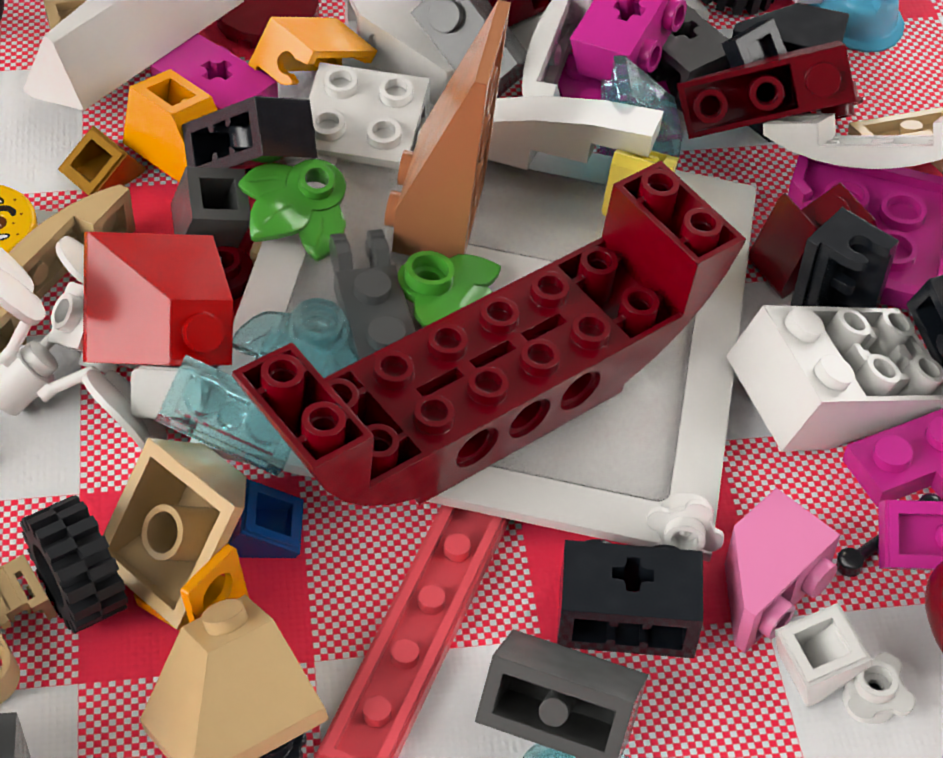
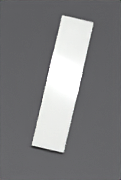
M556 96L497 98L488 160L527 170L538 151L587 164L596 145L648 157L659 134L664 111L597 99Z

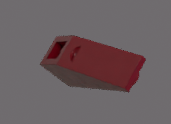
M840 40L779 54L677 83L689 139L857 101L846 44Z

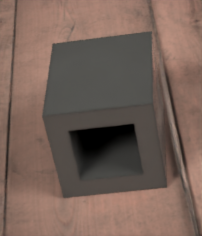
M186 167L171 202L174 234L213 235L216 247L229 246L239 248L249 227L251 212L248 195L243 193L238 187L239 181L245 176V169Z

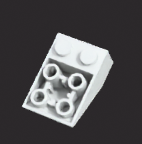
M763 305L726 355L781 452L830 450L943 409V368L930 356L916 335L913 323L899 308Z

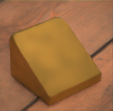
M95 126L90 128L58 168L61 173L88 196L118 184L124 186L139 177L147 169Z

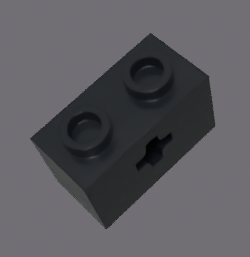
M253 96L182 124L187 167L245 169L246 175L256 166L267 163L295 166L304 160L318 158L310 100Z
M601 539L586 541L565 540L560 575L557 644L572 649L695 658L703 625V551L683 550L672 545L647 547L612 544Z

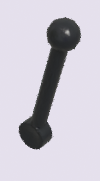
M927 493L922 495L918 501L942 500L935 494ZM879 534L858 549H842L838 553L836 561L838 572L847 577L859 575L862 572L864 560L879 551Z

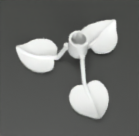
M63 236L56 243V254L65 268L84 285V245L74 238ZM0 247V306L20 320L7 347L0 353V410L9 415L17 416L38 396L42 401L48 402L56 393L83 382L92 397L129 434L141 450L148 438L167 440L163 419L137 418L135 415H131V383L117 372L108 370L103 375L94 366H89L54 381L53 373L58 369V363L49 351L55 344L48 341L51 331L40 343L31 340L27 345L22 344L31 326L39 324L45 318V308L42 305V301L33 294L34 284L31 277Z

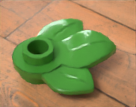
M308 159L296 164L294 167L279 163H267L250 170L238 183V187L243 193L256 200L250 212L249 223L250 238L254 242L279 239L298 233L306 252L315 261H320L330 254V235L345 232L346 220L340 204L345 197L346 181L342 172L328 161ZM319 182L324 184L325 187L313 188L307 183Z
M420 251L412 254L407 262L401 266L398 272V282L404 291L405 298L414 303V316L422 327H425L492 293L493 291L489 286L498 278L501 266L475 255L458 254L448 258L438 252Z

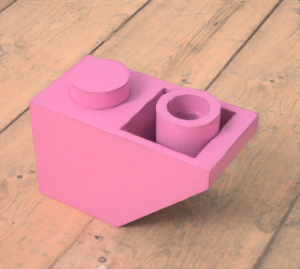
M775 488L734 525L724 564L734 645L744 653L763 635L769 639L775 638V629L787 625L796 610L794 605L806 594L811 598H816L829 585L838 568L832 560L841 535L778 488Z

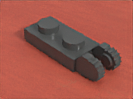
M382 229L367 231L365 250L371 268L353 269L351 247L345 233L331 234L329 239L330 259L335 275L334 292L354 362L416 331L404 291L398 282L396 265H391L389 246Z

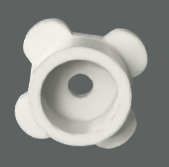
M692 493L672 495L664 500L661 506L652 508L647 515V525L651 529L656 530L661 539L659 545H672L683 550L701 551L703 549L713 552L720 549L724 543L723 531L715 528L713 524L714 510L712 505L699 495Z
M885 652L877 654L875 659L872 660L871 666L844 684L842 702L853 719L867 724H881L890 720L894 714L903 717L912 712L916 698L904 686L900 676L903 665L896 656ZM876 683L880 686L881 690H875L868 686V684Z

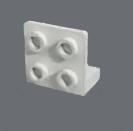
M320 62L308 98L310 100L315 129L317 154L336 157L340 161L399 170L403 151L413 150L421 118L427 119L430 114V79Z

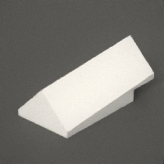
M87 0L44 35L23 90L32 98L85 111L243 3L244 0Z

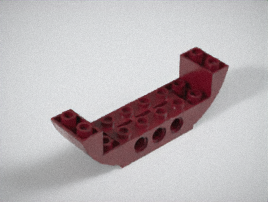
M659 161L613 184L601 238L323 378L295 344L291 342L232 371V377L325 491L343 502L362 506L393 505L414 499L421 505L621 393L624 384L650 363L702 308L727 274L742 249L746 238L668 166Z

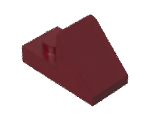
M841 182L802 210L786 193L781 195L750 249L748 255L750 263L781 299L791 294L795 289L807 239L840 208L847 209L877 227L875 218Z

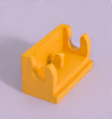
M271 17L248 65L255 71L263 70L282 85H297L299 80L294 74L289 73L290 71H317L320 62L342 65V58H354L363 63H371L378 50L337 18Z

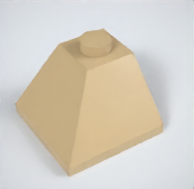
M148 438L103 536H105L110 546L108 550L111 557L115 558L119 567L117 573L123 579L124 584L176 630H180L182 626L190 623L180 589L214 555L228 544L245 508L247 477L205 444Z
M246 595L238 599L219 601L209 606L203 612L202 617L181 627L140 718L145 733L167 758H259L329 720L323 703L274 619Z

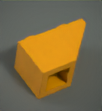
M172 69L166 70L129 87L122 143L180 182L187 167L182 124L215 112L217 107L211 95Z

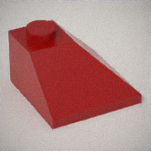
M84 232L83 362L165 366L232 365L233 298L213 235Z

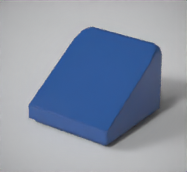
M247 479L245 508L228 544L237 549L239 558H296L301 550L304 499Z

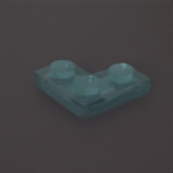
M274 327L269 329L255 360L293 342L315 369L323 375L331 354ZM188 355L184 356L154 421L278 476L284 470L291 453L289 446L249 400L231 375Z

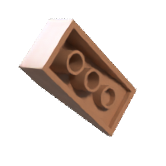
M497 1L421 127L414 152L403 151L397 177V185H402L403 188L401 192L391 190L384 219L385 226L394 227L393 253L411 256L420 251H434L448 258L458 254H466L485 183L511 2Z

